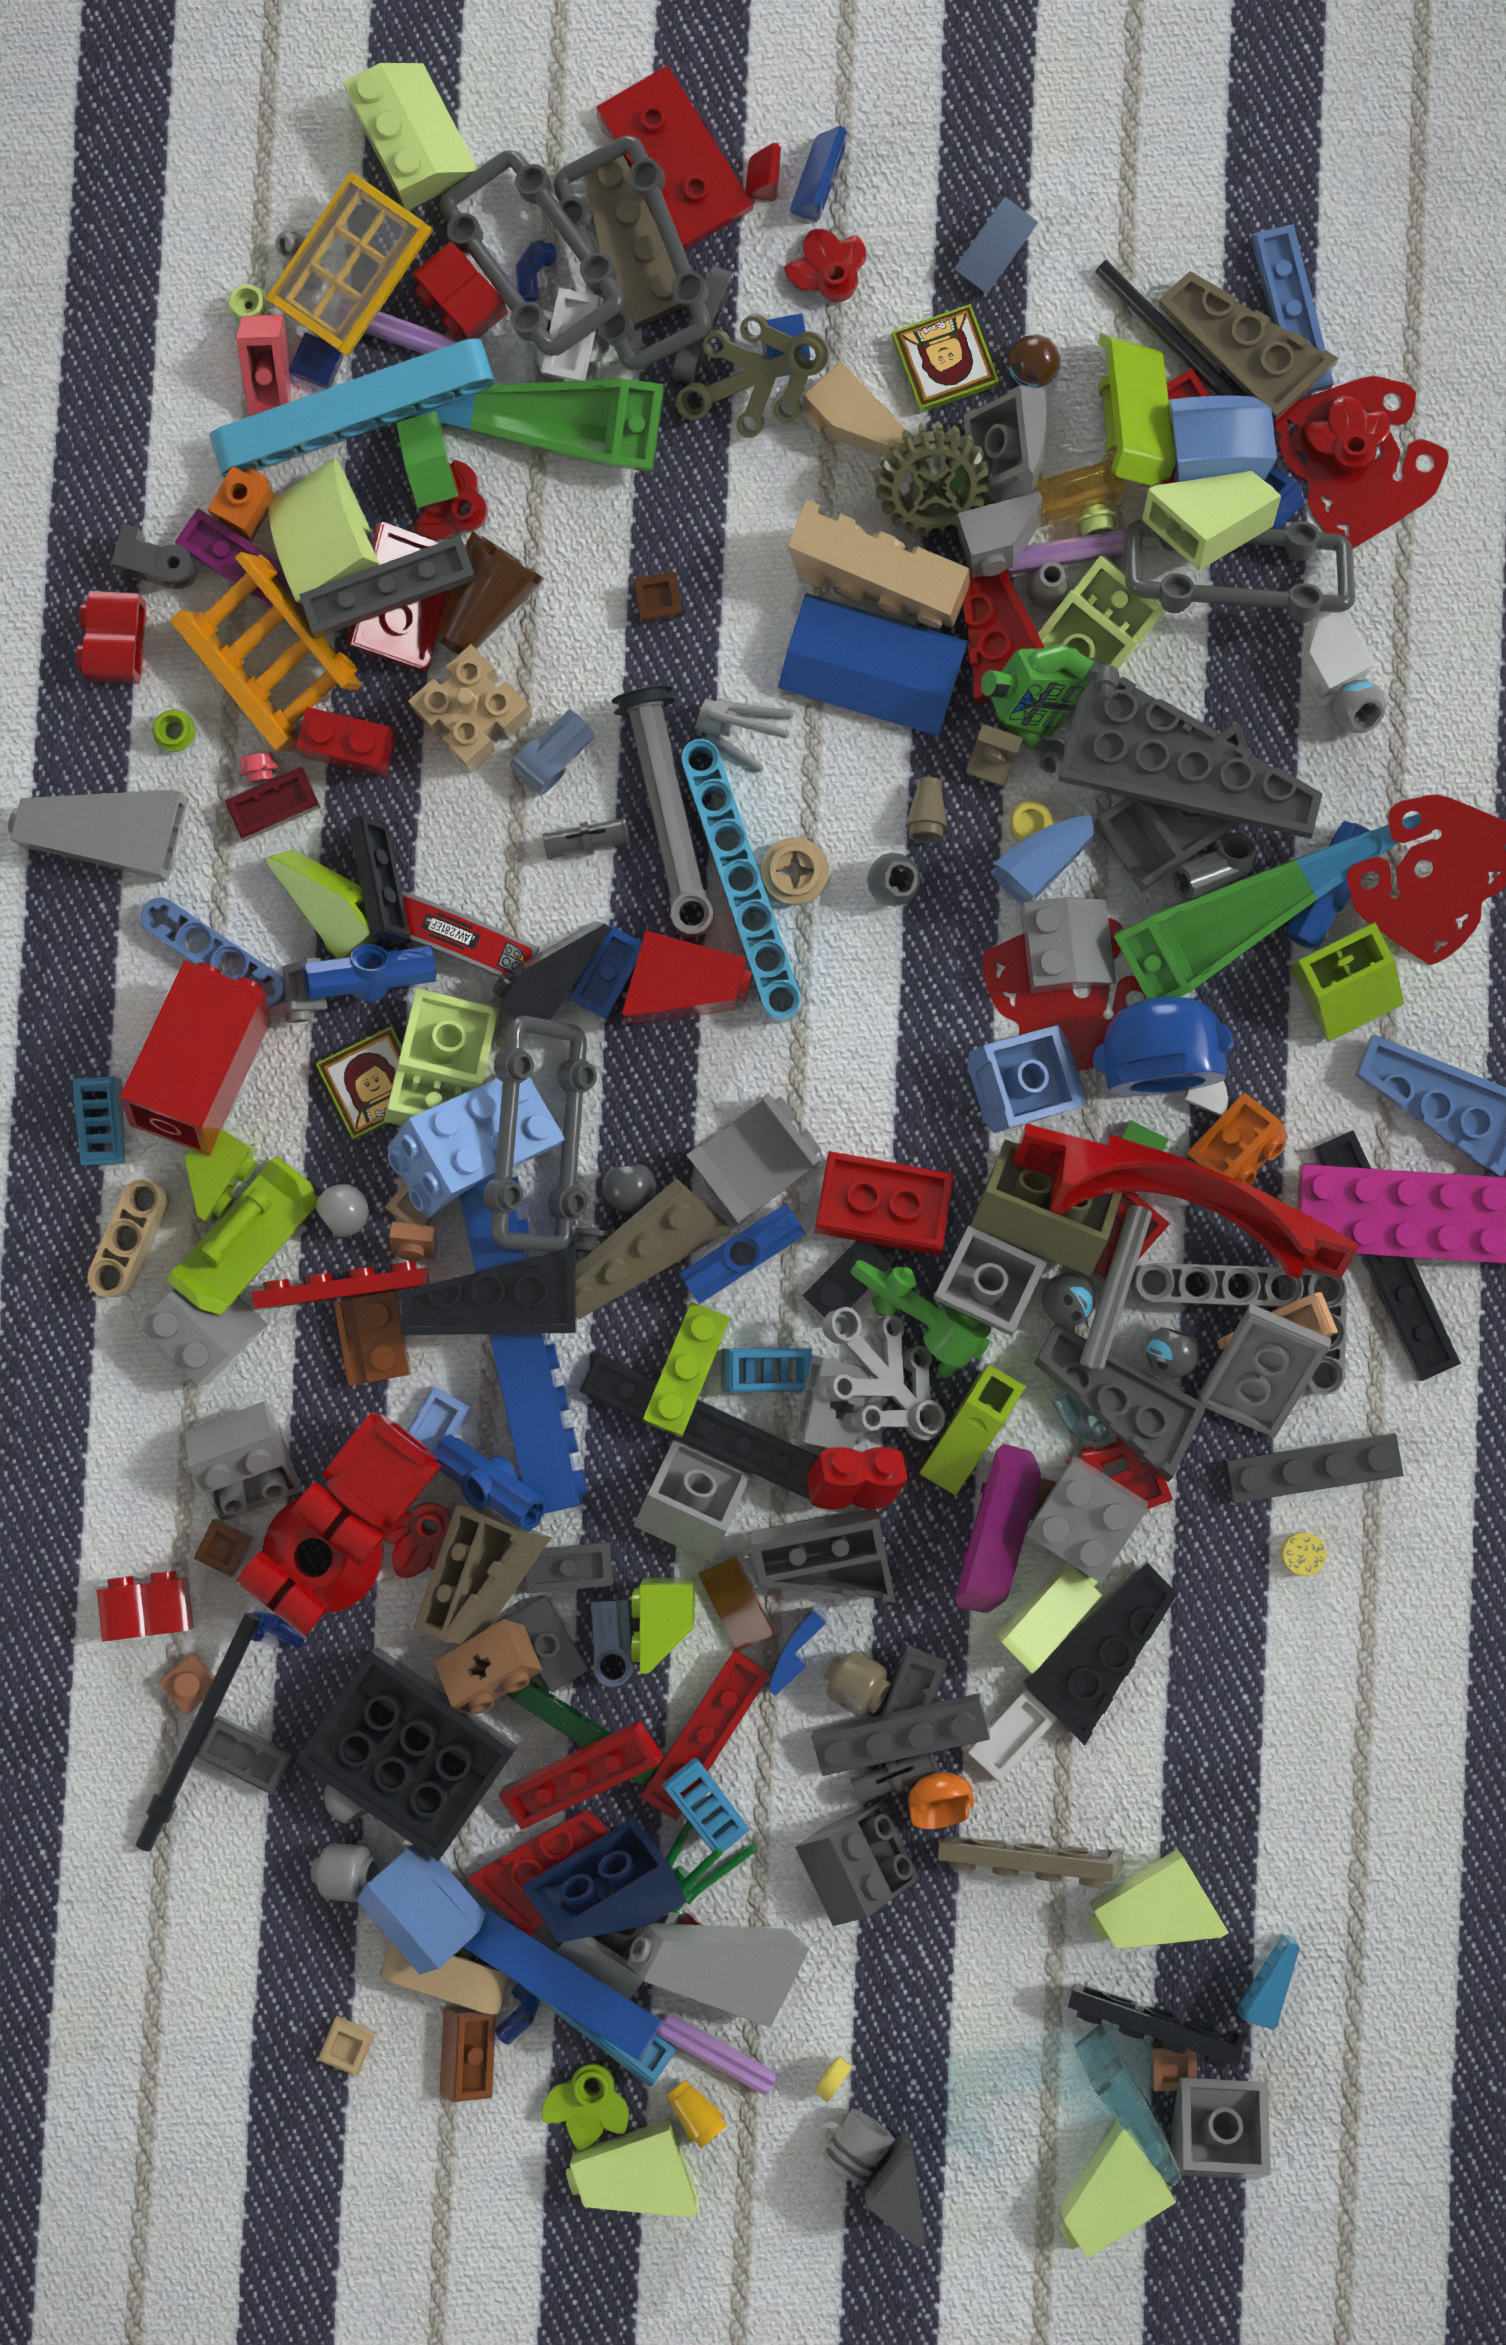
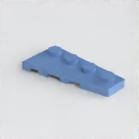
M1377 1035L1370 1036L1355 1076L1495 1177H1503L1506 1169V1087Z

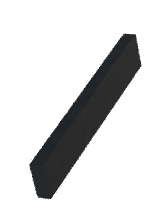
M1354 1130L1312 1148L1319 1164L1322 1166L1371 1169ZM1361 1255L1418 1380L1424 1381L1461 1364L1413 1258Z
M597 1352L579 1391L642 1421L658 1380ZM698 1399L682 1438L673 1435L810 1500L807 1475L818 1456Z

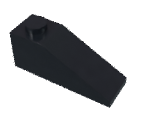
M594 921L515 966L510 973L505 971L493 986L492 992L495 996L491 1003L512 1018L525 1015L551 1020L612 928L605 923Z

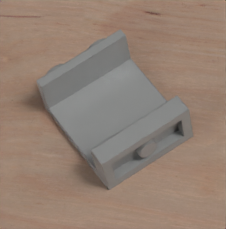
M767 1093L758 1104L704 1145H698L686 1155L738 1225L820 1163V1159L816 1154L821 1151V1148L807 1130L800 1134L790 1120L795 1117V1114L781 1096L774 1100Z

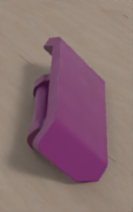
M1002 1444L995 1452L987 1483L983 1482L980 1493L983 1494L967 1551L964 1550L961 1560L965 1564L955 1597L958 1608L988 1613L1005 1602L1009 1596L1041 1480L1039 1466L1034 1454L1029 1450Z

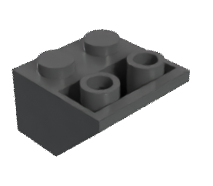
M883 1800L872 1803L821 1828L795 1847L832 1926L868 1918L920 1879Z

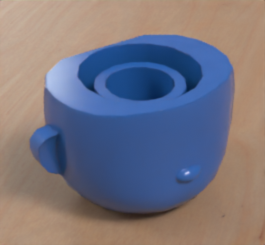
M1175 996L1149 998L1121 1009L1114 1016L1107 1028L1104 1043L1099 1045L1093 1054V1066L1098 1072L1105 1074L1108 1090L1112 1094L1146 1096L1186 1091L1216 1084L1226 1079L1228 1067L1227 1053L1232 1050L1234 1039L1230 1029L1220 1023L1216 1015L1205 1004L1196 999Z

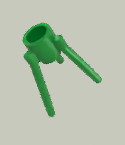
M688 1820L666 1857L671 1868L693 1828ZM749 1845L698 1883L697 1880L723 1854L721 1848H716L691 1873L681 1866L673 1870L687 1901L685 1903L690 1905L700 1893L755 1853L757 1850L756 1845ZM682 1904L681 1906L677 1907L676 1909H674V1910L671 1911V1912L677 1913V1912L682 1908V1906H683L684 1904Z

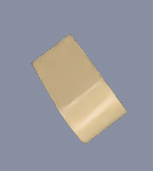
M139 1179L134 1180L124 1189L89 1268L87 1276L88 1285L97 1295L115 1298L122 1297L128 1294L134 1287L169 1206V1194L165 1187L159 1183ZM145 1188H150L155 1196L154 1204L147 1211H142L137 1203L138 1195ZM132 1227L137 1233V1243L132 1249L125 1250L120 1243V1236L125 1229ZM114 1266L120 1273V1282L117 1287L109 1290L104 1285L103 1275L109 1267Z
M391 1941L380 1971V1976L388 1982L487 2014H498L500 2012L510 1977L475 1954L462 1949L439 1969L419 1975Z

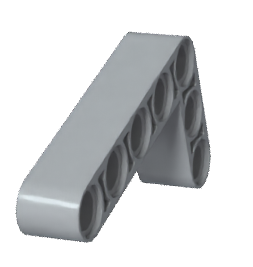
M1173 1263L1146 1264L1134 1271L1130 1284L1131 1290L1142 1301L1249 1306L1253 1304L1258 1307H1284L1315 1293L1314 1286L1317 1280L1321 1277L1326 1278L1330 1281L1333 1288L1332 1295L1326 1303L1338 1330V1333L1331 1335L1330 1348L1321 1363L1328 1367L1331 1376L1329 1382L1323 1387H1318L1311 1378L1305 1390L1320 1395L1333 1394L1340 1389L1344 1382L1347 1286L1343 1277L1338 1278L1303 1269L1301 1278L1297 1279L1287 1276L1282 1268ZM1149 1270L1157 1272L1162 1278V1288L1155 1295L1148 1294L1142 1287V1278ZM1192 1272L1200 1274L1205 1281L1204 1291L1197 1297L1189 1294L1185 1288V1280ZM1235 1274L1243 1276L1247 1281V1292L1241 1298L1234 1297L1228 1290L1229 1279ZM1277 1276H1283L1290 1284V1292L1283 1300L1276 1298L1271 1291L1272 1281Z

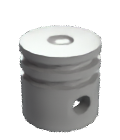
M851 2109L835 2133L836 2139H831L829 2148H825L822 2155L841 2175L858 2185L865 2186L868 2182V2177L874 2173L873 2167H878L894 2143V2137L869 2115L860 2110Z

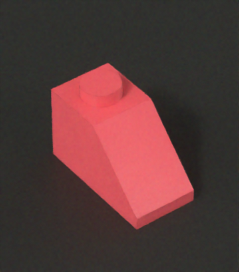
M284 314L242 316L236 341L248 416H252L291 402L290 353Z

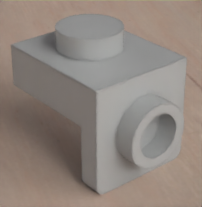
M306 958L282 966L287 1002L268 1008L269 1017H285L286 1023H301L312 1020L311 1013L327 1009L326 997L307 1000L301 974L302 964L321 961V958Z

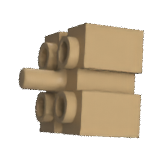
M470 644L446 666L451 676L441 686L433 678L408 702L415 714L436 736L440 735L444 730L447 731L448 734L443 737V740L448 749L472 773L496 751L491 740L500 732L509 739L533 716L529 705L506 681L498 688L496 687L495 683L499 679L495 669Z

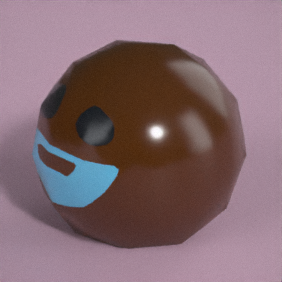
M1039 334L1021 338L1012 346L1008 355V368L1018 385L1032 388L1044 387L1056 378L1060 369L1061 357L1058 348L1050 338Z

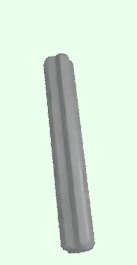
M1132 1205L1127 1210L1080 1360L1081 1365L1086 1368L1100 1371L1105 1367L1152 1217V1212L1147 1208Z

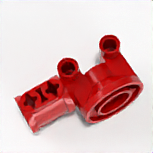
M372 1412L324 1471L322 1477L327 1480V1490L317 1482H314L300 1498L292 1501L279 1511L266 1531L262 1551L244 1568L236 1583L305 1637L324 1614L338 1612L352 1606L371 1590L379 1577L383 1563L384 1549L382 1540L384 1535L379 1532V1528L384 1529L386 1527L391 1531L440 1470L442 1465L437 1462V1456L402 1426L385 1415H377L375 1412ZM310 1538L320 1539L330 1547L333 1555L332 1564L323 1575L313 1576L300 1566L298 1550L304 1540Z

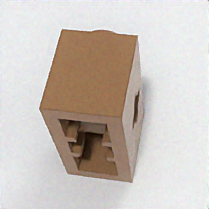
M505 1619L500 1620L434 1661L451 1708L471 1712L472 1714H479L489 1710L495 1705L494 1700L505 1693H513L529 1685L530 1678L543 1671L525 1626Z

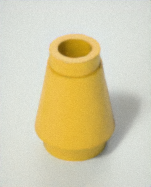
M686 2079L666 2096L689 2141L693 2142L695 2140L701 2149L727 2126V2123L721 2117L724 2113L691 2086Z

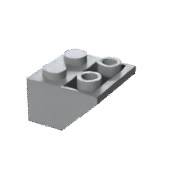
M265 1401L184 1431L188 1467L221 1521L301 1492V1486L281 1430Z

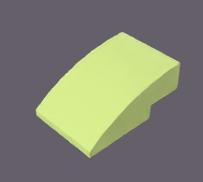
M331 459L274 498L269 504V520L275 548L286 580L297 603L302 604L299 596L301 593L380 565L367 537L371 529L338 459Z
M1103 555L1099 556L1074 590L1069 592L1038 634L1045 647L1065 644L1070 648L1078 649L1080 654L1087 658H1093L1101 663L1102 666L1112 665L1119 670L1166 611L1162 608L1158 599L1140 598L1131 594L1126 587L1125 572Z
M416 988L384 1122L404 1126L409 1118L482 1086L499 1008Z

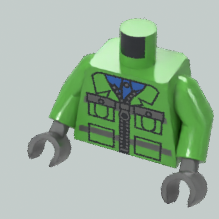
M1055 644L1040 649H1020L1014 652L1002 671L989 670L983 675L981 681L982 692L985 696L991 698L996 708L995 715L1011 734L1022 737L1021 743L1029 750L1034 747L1040 752L1039 764L1047 773H1054L1056 770V763L1049 756H1056L1062 761L1065 747L1058 740L1046 741L1042 737L1044 735H1053L1091 681H1094L1093 694L1101 700H1110L1113 696V687H1118L1120 679L1119 672L1114 666L1103 665L1096 668L1093 666V660L1080 654L1078 649L1070 648L1065 644Z

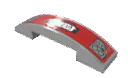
M402 891L411 939L409 940L424 946H431V949L481 968L496 977H500L505 971L510 973L515 966L539 952V947L440 904Z

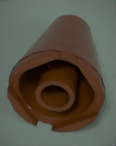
M474 531L469 536L465 547L477 580L450 590L437 631L443 635L440 643L458 655L470 644L477 650L544 580V577L532 568L530 570L527 569L519 559L485 537H480Z

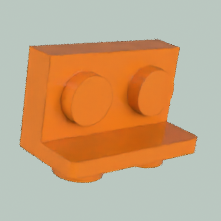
M1244 1092L1186 1154L1192 1162L1251 1185L1262 1165L1267 1160H1274L1281 1154L1285 1148L1288 1135L1283 1123Z

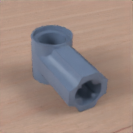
M569 709L538 740L533 739L523 746L511 760L510 767L541 796L561 779L566 772L565 767L580 754L596 735L578 714Z
M629 1600L591 1602L594 1644L593 1670L595 1677L605 1686H620L631 1677L634 1670V1662H632ZM616 1654L625 1661L626 1669L622 1677L610 1678L603 1672L602 1663L607 1655Z

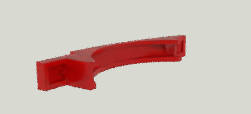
M1026 1123L1014 1152L1012 1165L1054 1176L1050 1212L1063 1215L1069 1209L1085 1200L1117 1192H1149L1177 1197L1210 1209L1240 1226L1269 1251L1287 1276L1297 1279L1301 1278L1303 1268L1342 1278L1357 1251L1356 1242L1255 1187L1183 1157L1111 1134L1106 1145Z

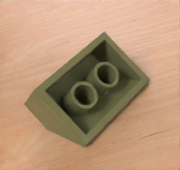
M1005 1139L980 1198L971 1227L1025 1249L1030 1253H1035L1057 1262L1069 1269L1091 1276L1108 1242L1122 1192L1100 1195L1085 1200L1069 1209L1063 1215L1050 1212L1054 1176L1012 1165L1017 1144Z

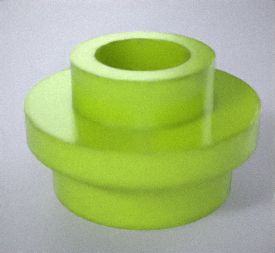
M171 709L162 712L155 719L152 733L154 740L162 749L169 752H180L192 744L196 729L193 720L185 712ZM174 725L181 726L182 732L180 736L169 738V729Z

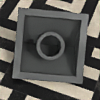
M903 2131L896 2137L878 2167H874L872 2176L868 2177V2182L864 2186L866 2208L915 2247L925 2246L914 2153L910 2131Z

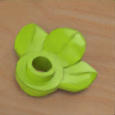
M596 2063L581 2066L576 2070L571 2081L554 2086L548 2093L542 2109L543 2122L560 2123L566 2121L570 2138L578 2151H584L594 2144L604 2128L616 2134H624L629 2120L627 2103L614 2091V2080L607 2068ZM595 2078L600 2082L601 2087L597 2091H589L585 2087V2081Z

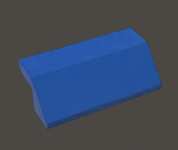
M806 593L786 653L778 688L939 736L968 641Z

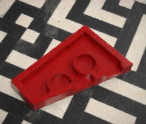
M1006 570L995 576L983 575L972 578L970 574L971 583L963 601L965 623L968 626L970 649H968L969 659L973 668L974 700L978 705L990 699L989 696L983 694L981 689L982 677L987 671H1002L1014 652L1020 649L1045 648Z
M585 1808L469 1874L466 1879L522 1931L532 1936L544 1921L525 1894L522 1885L612 1830L588 1808Z

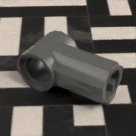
M1240 833L1224 835L1220 838L1217 848L1172 866L1170 877L1174 884V891L1182 900L1187 898L1192 900L1224 885L1248 877L1256 853L1255 843L1248 836Z

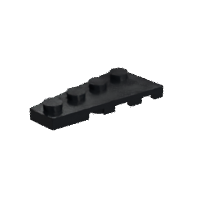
M576 1246L402 1291L401 1335L577 1333Z
M1146 1561L1081 1623L1033 1674L1031 1673L1023 1680L1024 1684L1084 1746L1093 1734L1092 1731L1102 1714H1105L1113 1701V1696L1122 1681L1128 1676L1135 1665V1660L1144 1645L1150 1640L1178 1594Z
M1077 1984L1072 1990L1068 2008L1077 2010L1076 2016L1084 2021L1101 2024L1102 2020L1119 2025L1118 2031L1129 2037L1143 2039L1144 2035L1157 2038L1162 2040L1161 2047L1175 2053L1186 2054L1187 2049L1204 2055V2062L1217 2068L1229 2069L1230 2064L1236 2067L1240 2064L1248 2040V2034L1234 2030L1231 2039L1221 2036L1220 2032L1214 2028V2024L1196 2019L1195 2021H1186V2025L1177 2022L1178 2017L1165 2009L1145 2006L1143 2012L1134 2010L1136 2002L1125 1997Z

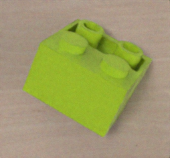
M1376 923L1298 960L1289 967L1327 1042L1405 1004L1395 960Z
M644 1577L640 1588H634V1592H632V1618H640V1631H634V1636H632L631 1657L632 1662H640V1674H649L693 1629L695 1622V1577Z

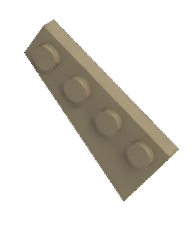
M621 156L585 175V181L599 251L607 254L617 271L615 281L625 295V304L622 311L631 318L634 328L637 330L684 307L675 299L672 293V285L677 276L656 222L644 197L638 194L629 182L630 168L624 156Z
M1191 271L1159 299V307L1246 394L1257 397L1272 409L1274 421L1279 419L1337 364L1338 357L1326 350L1322 352L1307 343L1306 338L1294 331L1289 333L1272 323L1270 317L1258 310L1254 312L1236 301V297Z
M675 1179L576 1265L577 1318L585 1317L729 1232L730 1228L727 1223L678 1179Z
M946 1836L941 1840L938 1850V1860L949 1861V1867L956 1870L972 1871L975 1870L976 1865L993 1867L992 1873L1003 1876H1017L1019 1870L1036 1872L1035 1878L1043 1881H1062V1876L1079 1878V1884L1090 1887H1104L1106 1881L1112 1882L1123 1867L1124 1850L1108 1849V1858L1094 1857L1087 1847L1069 1846V1848L1058 1849L1057 1853H1049V1847L1044 1846V1844L1029 1842L1017 1843L1014 1850L1006 1849L1007 1843L1003 1840Z

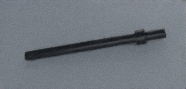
M1108 260L1103 261L1098 266L1095 273L1190 369L1193 368L1196 375L1217 396H1242ZM1274 428L1276 445L1282 438V435Z
M245 1612L159 1795L153 1796L146 1810L148 1818L135 1843L143 1851L150 1852L164 1823L170 1822L177 1808L175 1803L176 1797L261 1621L258 1616L252 1613Z

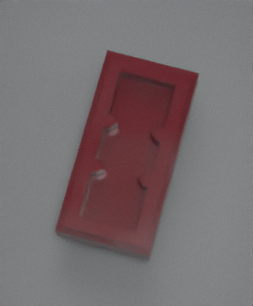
M299 767L225 800L238 833L244 842L321 808L303 767Z

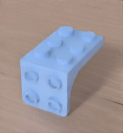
M530 1077L521 1082L519 1088L513 1167L556 1148L565 1141L563 1134ZM498 1078L409 1118L388 1145L390 1166L395 1173L401 1174L409 1188V1198L413 1206L418 1211H422L427 1219L437 1216L446 1205L458 1196L495 1176L502 1082Z

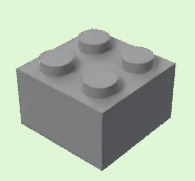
M1074 1455L1029 1524L1026 1535L1096 1581L1101 1582L1146 1513L1148 1502Z

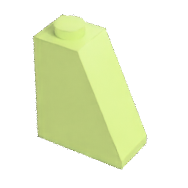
M1253 471L1156 485L1148 489L1142 521L1197 570H1201L1273 527L1281 495Z
M1066 1561L994 1634L1033 1674L1102 1596L1094 1587L1098 1581Z
M1177 1849L1089 1902L1095 1912V1915L1088 1918L1101 1941L1103 1942L1110 1938L1116 1949L1221 1938L1229 1933L1186 1860Z
M1124 2115L1115 2120L1059 2207L1064 2223L1058 2226L1062 2235L1072 2250L1079 2246L1086 2259L1176 2203L1171 2190Z
M671 2118L592 2145L584 2151H575L572 2154L571 2168L566 2169V2176L572 2194H580L584 2207L687 2218L698 2215L699 2200Z

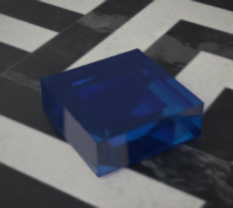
M305 332L289 372L295 377L328 389L332 386L344 354L321 338Z

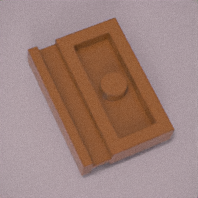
M397 1291L334 1302L348 1386L411 1375L405 1335H401V1313Z

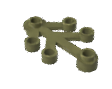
M756 313L749 315L742 321L740 325L742 337L751 343L761 341L785 354L769 359L731 342L729 335L723 330L716 329L711 331L703 340L704 352L711 358H724L746 368V370L707 386L697 382L686 385L676 398L677 409L684 418L698 420L711 409L713 402L754 386L746 410L737 420V429L744 437H755L764 427L763 412L776 377L791 370L785 394L774 405V414L778 420L784 423L792 422L799 416L802 409L800 398L808 377L821 372L828 363V345L823 337L811 331L801 332L792 337L768 326L765 317ZM749 321H755L759 324L761 328L759 335L750 333L748 330ZM712 337L721 339L723 343L721 351L712 348L710 343ZM803 346H810L814 349L815 359L809 360L804 357L802 353ZM696 392L702 396L703 404L701 406H697L691 401V393ZM782 402H789L793 405V415H787L782 411ZM745 417H752L756 421V430H750L745 426Z

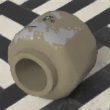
M856 1650L846 1654L843 1659L835 1656L824 1674V1679L829 1681L827 1686L829 1699L857 1716H861L868 1711L875 1713L886 1698L891 1683L886 1681L887 1671L885 1667Z

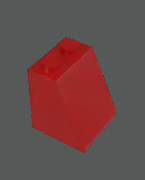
M646 930L622 1015L627 1024L641 1025L734 1011L738 1000L746 1002L752 982V972L747 971L746 958Z

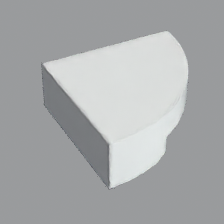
M1221 1081L1209 1086L1187 1090L1183 1101L1221 1117L1226 1112L1228 1104L1225 1083Z

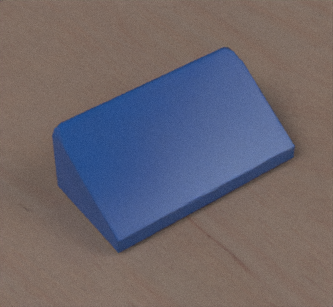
M838 126L819 134L815 138L790 207L792 214L815 222L821 219L846 149L847 131L845 127Z

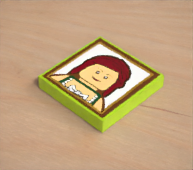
M971 304L892 331L891 337L919 414L998 386L999 379Z
M392 1026L315 1063L353 1140H357L389 1124L384 1122L402 1047L399 1037Z

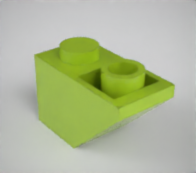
M223 1128L220 1129L210 1156L189 1149L184 1157L197 1216L204 1221L212 1223L216 1217L221 1218L233 1205L235 1197L231 1193L239 1180L245 1183L249 1179L258 1161L253 1159L258 1150Z

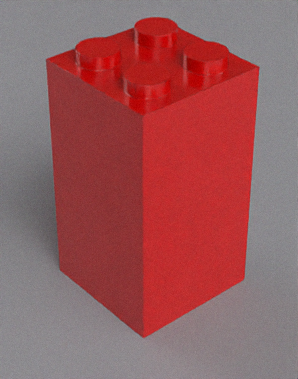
M183 961L120 1095V1100L130 1126L210 1156L220 1129L225 1124L271 1023L265 991L262 990L259 984L244 977H238L235 980L224 976L219 969L208 963L198 962L195 965Z

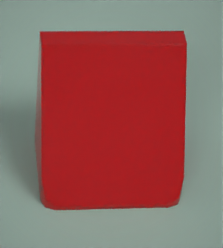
M771 143L750 157L745 192L750 199L775 201V198H777L781 165V146H779V143Z

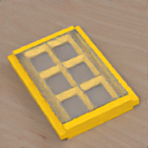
M350 171L266 297V300L348 357L433 232V229Z

